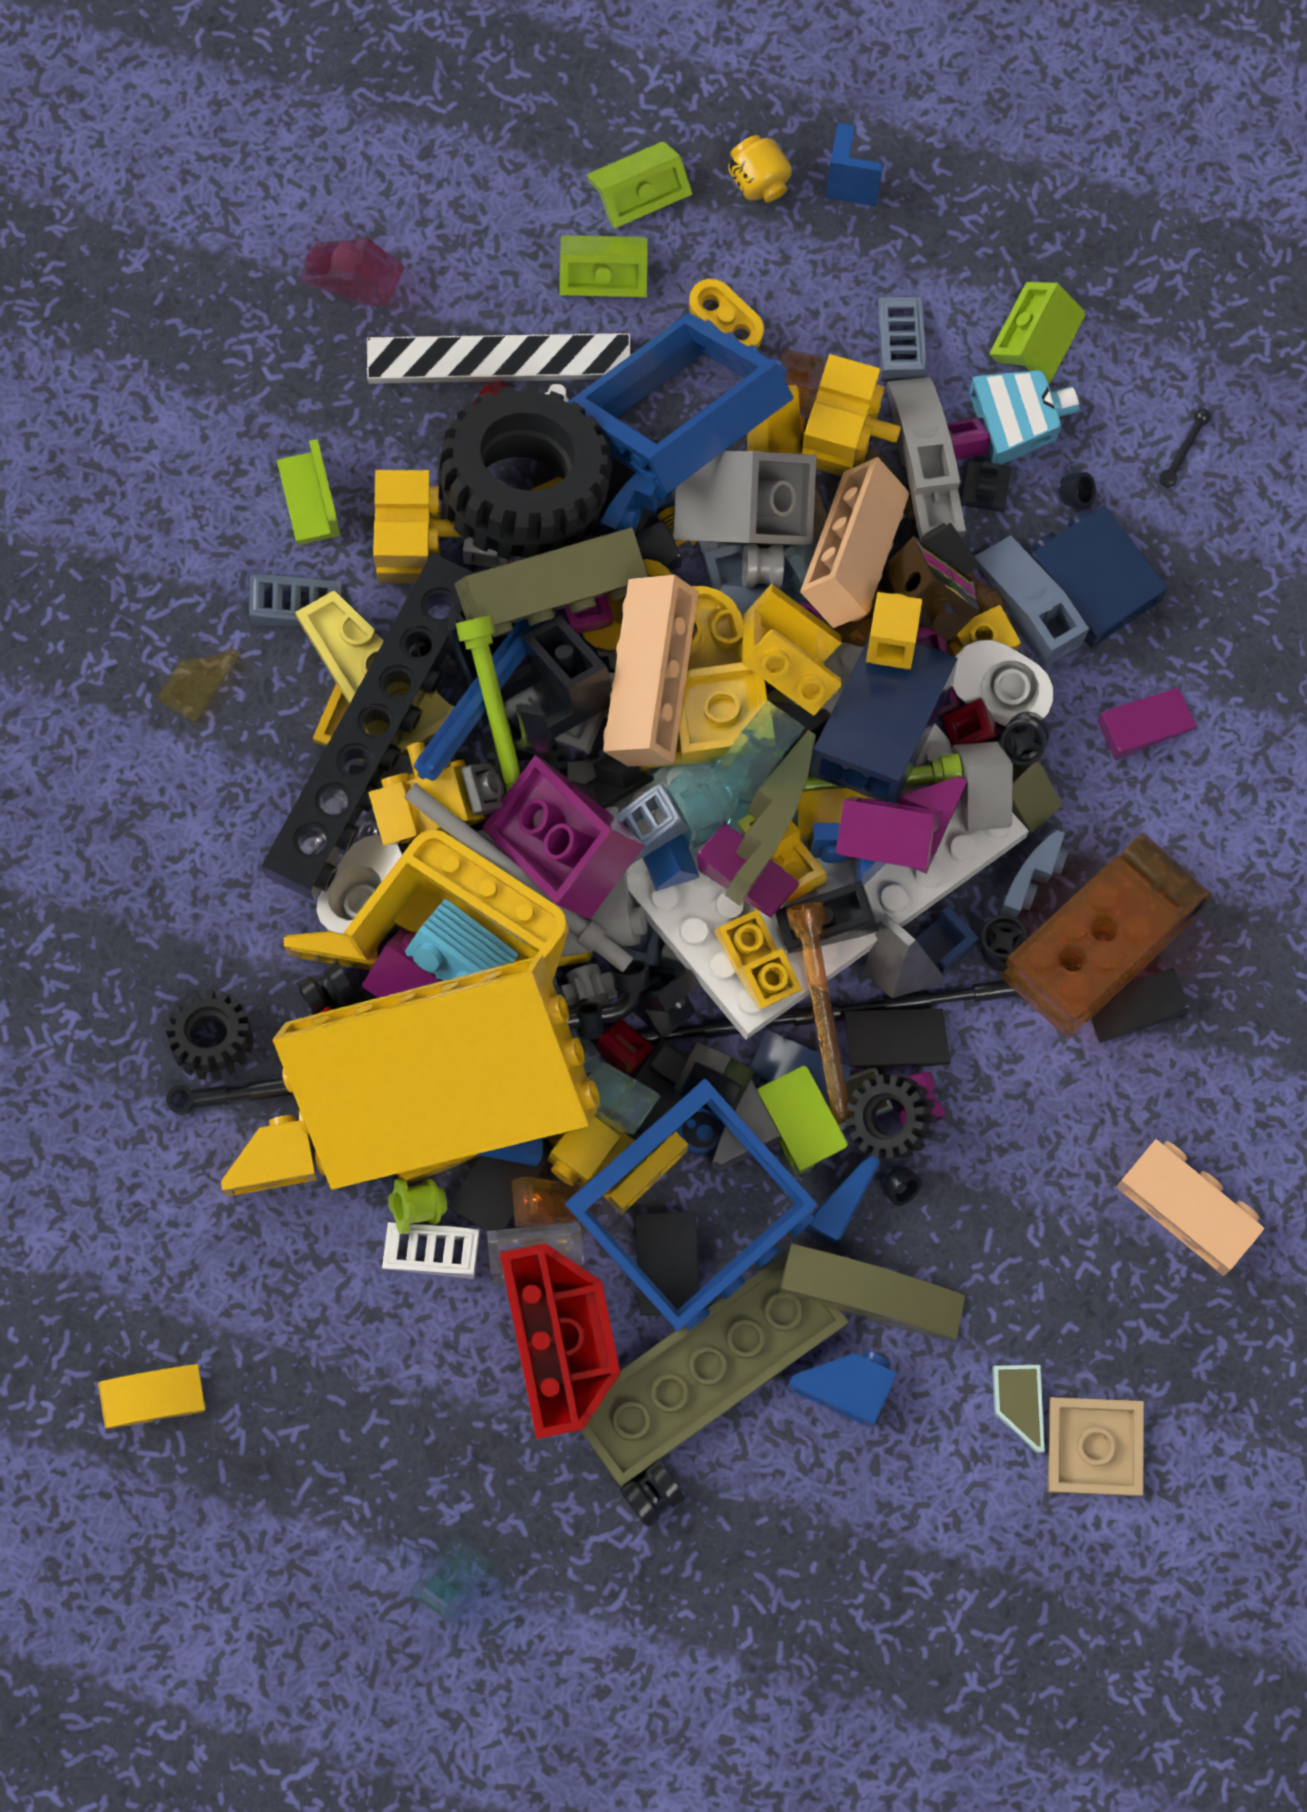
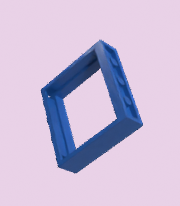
M688 312L567 403L571 404L575 401L586 410V418L592 416L602 427L601 435L608 439L611 448L610 456L658 488L669 493L794 399L785 381L784 375L788 372L776 358L768 359L755 346L744 345L731 332L725 334L718 330L710 320L703 321ZM702 354L744 378L658 444L617 419Z
M703 1079L564 1203L677 1331L684 1325L691 1331L698 1323L702 1322L711 1313L706 1305L719 1294L726 1300L746 1282L741 1274L753 1263L761 1268L780 1251V1248L775 1243L789 1231L794 1237L801 1233L815 1219L810 1212L818 1206L706 1079ZM706 1104L790 1198L794 1205L683 1305L676 1309L588 1208Z

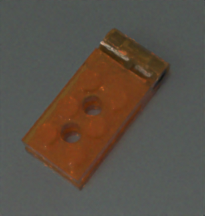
M1143 833L1135 838L1120 856L1117 855L1007 958L1006 965L1008 968L1004 971L1002 979L1069 1040L1192 923L1193 919L1211 899L1212 892L1148 835ZM1096 938H1101V939L1105 940L1106 942L1099 941V940H1097ZM1064 967H1070V968L1074 969L1075 971H1069V970L1065 969Z

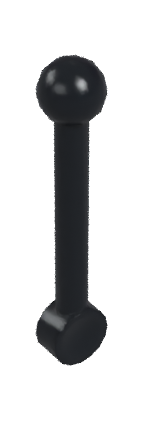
M1202 408L1195 412V422L1171 466L1160 474L1159 482L1162 486L1168 488L1176 484V473L1202 426L1207 425L1211 420V414L1207 409Z

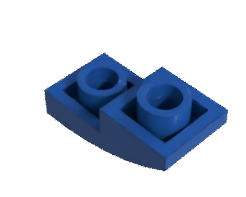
M636 473L618 492L602 517L600 525L603 534L608 535L631 527L635 531L640 521L641 508L656 513L661 501H667L673 490L666 493Z

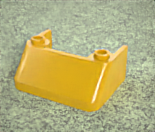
M427 830L420 833L412 841L344 931L360 956L368 960L395 924L409 933L417 934L422 925L446 898L520 954L514 962L543 955L553 982L569 933V925L563 911L557 905L447 833L440 830Z

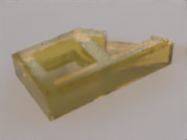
M230 649L226 650L223 654L181 661L158 696V702L197 723L240 656L239 652Z

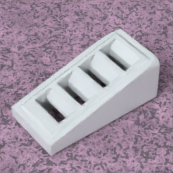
M388 1222L382 1269L475 1279L480 1239L479 1229L410 1224V1231L405 1234L409 1235L406 1260H397L400 1234L397 1231L396 1223ZM418 1236L427 1237L424 1261H415ZM437 1238L445 1239L443 1263L434 1262ZM455 1240L464 1241L461 1264H452Z

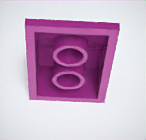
M537 755L533 757L502 799L503 808L494 810L482 827L555 904L588 919L592 918L645 846L617 818Z

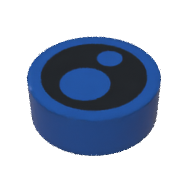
M703 1108L696 1111L677 1128V1133L688 1143L687 1151L695 1155H704L715 1150L718 1147L723 1132L722 1122L714 1113Z

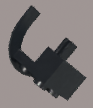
M453 607L449 609L447 629L458 663L470 686L477 677V671L471 649H466L464 641H459L455 623L465 620ZM561 615L522 636L528 661L516 668L501 689L514 747L540 757L551 753L552 739L610 707L611 701L610 692L612 691L607 666Z

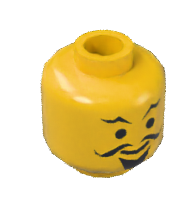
M754 135L739 143L731 151L732 159L728 164L729 174L747 200L756 201L764 199L766 203L778 199L787 191L788 188L785 183L792 175V167L774 139H761L759 135Z

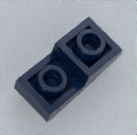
M766 1028L750 1066V1069L755 1071L754 1074L772 1082L801 1066H806L828 1107L835 1109L852 1070L851 1064Z

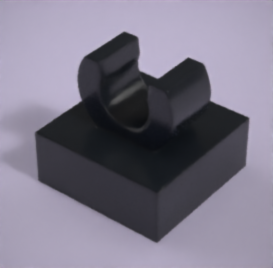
M968 460L961 505L1004 513L1012 467L984 461Z

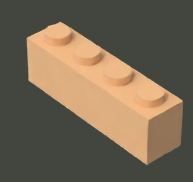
M879 457L844 471L800 591L832 628L849 621H859L871 610L873 597L878 583L883 576L882 571L888 554L893 547V540L899 522L903 518V511L910 494Z
M676 575L628 580L627 594L623 601L620 640L616 647L617 661L614 681L611 685L608 721L603 734V752L626 766L674 764L699 592Z

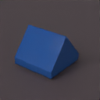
M678 835L643 857L655 891L688 882L700 876L684 835Z

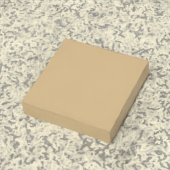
M1050 1397L1048 1417V1493L1143 1496L1144 1401Z

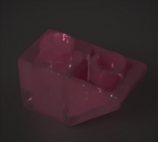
M370 239L315 242L314 247L306 255L305 267L299 281L365 306L388 305L405 266Z

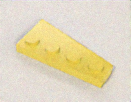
M332 591L296 611L295 614L303 630L350 704L384 640L375 633V629L340 595ZM396 681L391 683L386 691L392 696H402L410 690V685L403 681ZM437 689L433 695L425 694L418 707L422 709V715L412 734L405 732L397 747L401 748L402 755L408 754L407 746L417 742L428 743L454 709V706H451L437 693ZM374 720L366 726L365 731L375 736L382 735L388 730L390 725L383 720Z

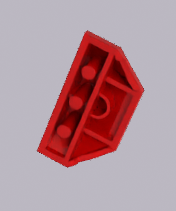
M546 1243L499 1252L536 1439L583 1430L621 1374L603 1283L600 1279Z

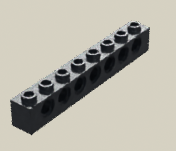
M433 552L431 553L262 864L265 877L313 901L320 890L326 892L329 889L338 870L334 863L341 850L348 852L358 835L359 827L355 826L359 816L363 810L370 812L373 808L368 792L380 789L376 785L383 772L391 773L401 754V748L397 747L405 732L412 734L422 715V709L418 707L426 693L433 695L443 676V671L439 668L446 655L448 654L452 657L455 655L447 629L448 616L437 619L430 616L428 612L433 606L443 604L450 608L454 607L462 618L466 620L455 583L465 576L475 574L474 572ZM415 643H425L432 648L424 657H413L407 652ZM396 681H403L410 685V690L402 696H392L386 691L388 686ZM374 720H383L390 725L384 734L377 736L367 733L365 728ZM352 759H362L369 764L367 769L358 775L349 774L344 770L345 765ZM331 798H341L347 802L346 808L339 814H328L323 810L324 804ZM311 837H319L326 842L323 850L316 854H307L302 851V844Z

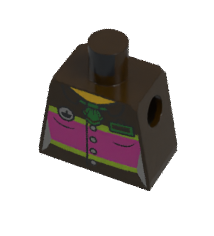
M914 536L884 566V571L895 594L923 599L919 621L945 640L953 639L979 611L975 581ZM916 574H921V581H919Z

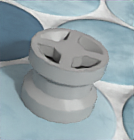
M745 543L742 557L743 587L754 588L757 584H767L769 587L773 584L780 589L784 574V550L782 544H772L769 548H759L755 543Z

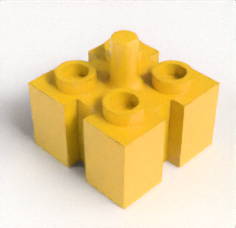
M829 354L816 400L806 426L801 454L816 455V469L843 476L844 471L864 463L870 443V436L894 443L897 442L901 426L878 419L882 404L881 400L885 390V386L877 384L880 368Z
M375 470L373 557L378 583H416L431 553L433 552L440 556L439 537H461L454 530L455 521L450 522L447 519H441V501L438 498L439 486H431L429 470Z
M417 742L407 746L414 774L402 773L382 779L383 788L368 792L383 845L408 844L420 833L427 830H440L446 833L444 829L404 798L415 783L467 825L472 826L488 820L491 815H473L461 768L466 767L464 760L449 762L440 776L434 781L427 778L423 780L417 776L418 771L414 768V763L425 749V743Z

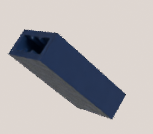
M869 636L814 747L810 775L837 786L848 788L875 800L897 803L952 688L958 658L950 656L940 649L928 648L916 643L911 670L866 663Z

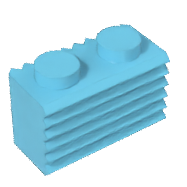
M446 898L422 925L405 950L406 955L412 956L414 962L419 967L429 971V973H435L436 979H442L443 981L513 963L520 955Z

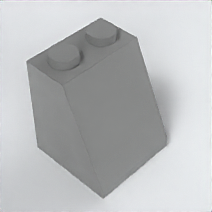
M723 451L676 487L674 540L813 545L816 455L758 451Z

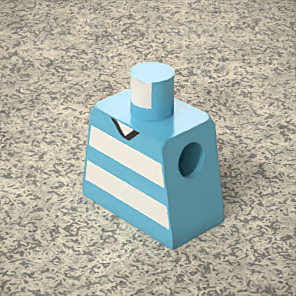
M1040 370L976 376L972 378L969 389L976 416L990 434L988 453L991 463L1000 465L1057 440L1061 429L1059 417L1079 412V402L1075 389L1071 386L1050 392L1045 374Z

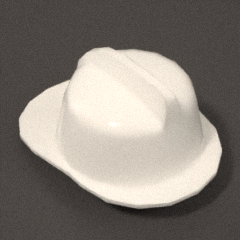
M994 640L975 641L966 645L955 656L958 658L952 686L957 696L966 704L982 698L994 720L1004 726L1007 725L1014 715L1020 712L1029 711L1037 713L1042 718L1048 714L1053 702V685L1048 674L1028 657L1006 644Z
M373 835L364 837L354 843L350 850L345 853L337 866L338 870L331 886L326 892L321 891L317 901L316 911L319 920L329 931L345 934V929L402 856L400 847L397 844L383 845L381 836Z

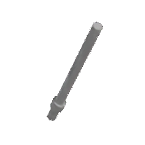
M415 783L404 796L406 800L457 841L554 903L515 862ZM557 905L563 911L568 921L569 930L578 937L576 940L578 944L590 953L592 950H595L621 972L627 968L633 957L605 935L607 933L606 929L594 920L589 923L581 915Z

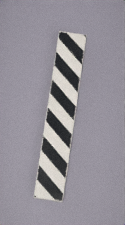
M630 333L367 337L368 383L598 380L630 356Z

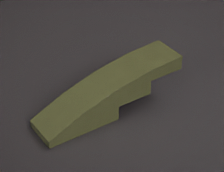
M810 730L803 735L757 790L746 811L757 819L745 834L736 851V854L746 860V863L736 873L725 893V896L739 906L765 871L795 815L809 774L816 737Z
M790 1244L779 1291L823 1302V1307L866 1316V1321L952 1341L957 1340L966 1296L889 1269L795 1244Z

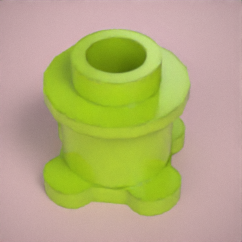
M396 1179L394 1181V1190L388 1196V1206L394 1215L399 1234H407L412 1223L426 1221L429 1225L438 1224L442 1214L446 1213L447 1199L443 1188L437 1187L432 1179H426L421 1185L407 1187L405 1179Z

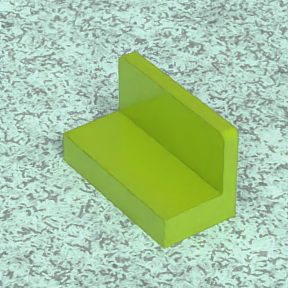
M665 142L657 143L587 174L589 183L599 192L607 218L614 228L692 195L680 155Z
M561 236L559 295L647 297L648 238Z
M1026 282L989 355L1001 364L1024 365L1029 371H1043L1047 383L1050 384L1085 317V311L1059 283Z
M318 439L309 441L311 452L277 460L297 546L340 536Z
M801 1066L757 1089L780 1134L778 1142L796 1176L812 1169L816 1163L847 1147V1141L806 1066Z

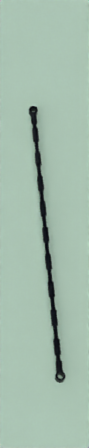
M1082 963L1073 971L1039 975V979L1019 981L1018 978L972 984V988L929 993L928 990L895 998H891L889 995L883 996V1000L840 1006L837 1002L793 1008V1012L781 1014L765 1027L795 1023V1026L839 1021L844 1016L845 1011L931 1008L932 1004L974 999L975 1002L1016 997L1020 996V992L1041 990L1042 993L1076 988L1081 992H1090L1098 985L1100 972L1095 965ZM1082 970L1090 971L1094 976V982L1090 985L1082 984L1078 979V973ZM727 1017L704 1020L703 1024L678 1027L667 1037L658 1035L651 1028L635 1030L653 1046L657 1045L661 1038L667 1041L703 1035L707 1039L741 1034ZM598 1038L580 1041L583 1051H593ZM283 1078L248 1082V1086L227 1089L226 1085L190 1090L186 1086L178 1085L169 1090L166 1096V1103L173 1113L185 1115L193 1108L228 1104V1100L250 1097V1100L294 1094L287 1090ZM180 1092L186 1093L189 1096V1102L183 1108H177L172 1104L173 1097Z

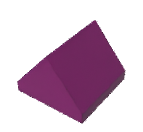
M972 418L947 423L956 460L988 454L990 434L981 420Z

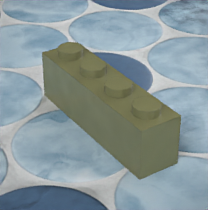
M631 527L465 576L455 583V587L466 620L491 615L495 633L491 634V636L495 638L514 631L512 623L527 619L529 626L538 625L554 619L553 611L569 607L571 614L578 613L597 606L595 598L609 594L612 602L624 599L627 594L628 580L648 577L633 528Z

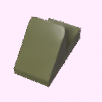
M1038 761L1030 767L1013 764L1012 812L1029 830L1028 835L1031 836L1062 806L1050 780Z

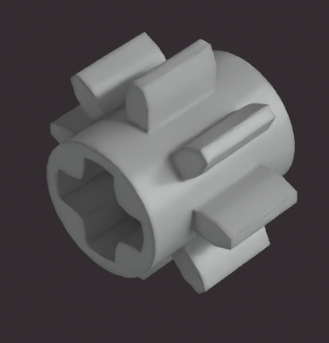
M598 964L585 965L566 973L568 984L560 986V993L567 1003L568 1011L575 1009L576 1006L585 1002H596L601 1005L610 1004L609 999L617 997L618 992L614 989L612 972L601 974Z

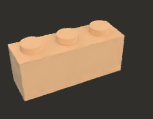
M1155 1139L1116 1188L1222 1276H1225L1265 1229L1257 1222L1260 1219L1259 1215L1247 1204L1241 1201H1237L1235 1204L1221 1192L1223 1186L1212 1175L1205 1171H1201L1199 1174L1186 1164V1155L1174 1144L1168 1141L1162 1144Z

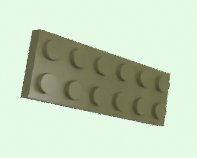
M788 1251L746 1280L726 1300L721 1298L707 1308L711 1313L691 1331L684 1325L679 1331L676 1330L620 1370V1376L585 1428L580 1430L620 1488L848 1325L849 1322L840 1310L823 1307V1302L779 1292Z

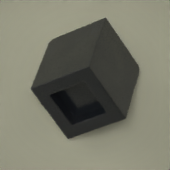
M697 1042L673 1091L675 1094L684 1097L703 1079H706L735 1111L755 1071L732 1057ZM706 1104L701 1107L712 1112Z

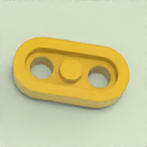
M717 279L702 280L692 288L689 297V311L691 314L703 321L710 320L718 330L725 334L728 332L733 334L737 329H745L749 333V337L739 341L746 346L753 345L757 349L759 348L763 340V322L760 316L732 289ZM706 300H714L718 303L719 307L710 311L705 309L702 304Z

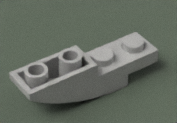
M929 376L889 381L886 387L893 423L901 426L897 444L901 465L906 467L919 540L924 539V534L942 523L946 525L952 523L959 535L963 537L966 528L958 492L961 482L947 422L932 379Z

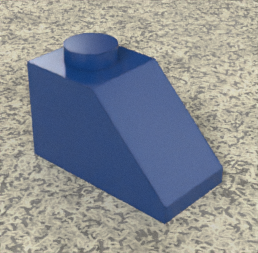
M865 1351L863 1357L852 1353L795 1374L791 1377L786 1389L872 1428L897 1372L888 1369L891 1362L875 1353Z

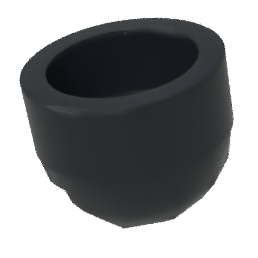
M1072 472L1062 477L1060 481L1061 487L1057 489V494L1063 504L1079 508L1088 507L1093 503L1096 486L1091 474L1088 472Z
M900 1164L892 1165L890 1167L892 1171L887 1176L882 1174L880 1183L885 1196L897 1206L910 1202L918 1194L922 1184L921 1179L910 1168ZM904 1186H906V1189H905L904 1192H902V1193H897V1192L899 1191L898 1189H899L900 1187H901V1189H902Z

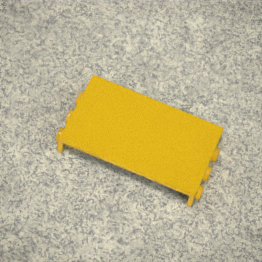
M543 955L285 1022L273 1038V1043L283 1066L284 1084L287 1090L291 1093L293 1092L299 1106L300 1125L303 1131L311 1137L316 1150L315 1161L317 1168L322 1175H326L331 1190L588 1127L600 1106L598 1088L593 1080H588L583 1067L585 1057L582 1044L577 1037H572L567 1023L569 1020L567 1003L562 995H557Z

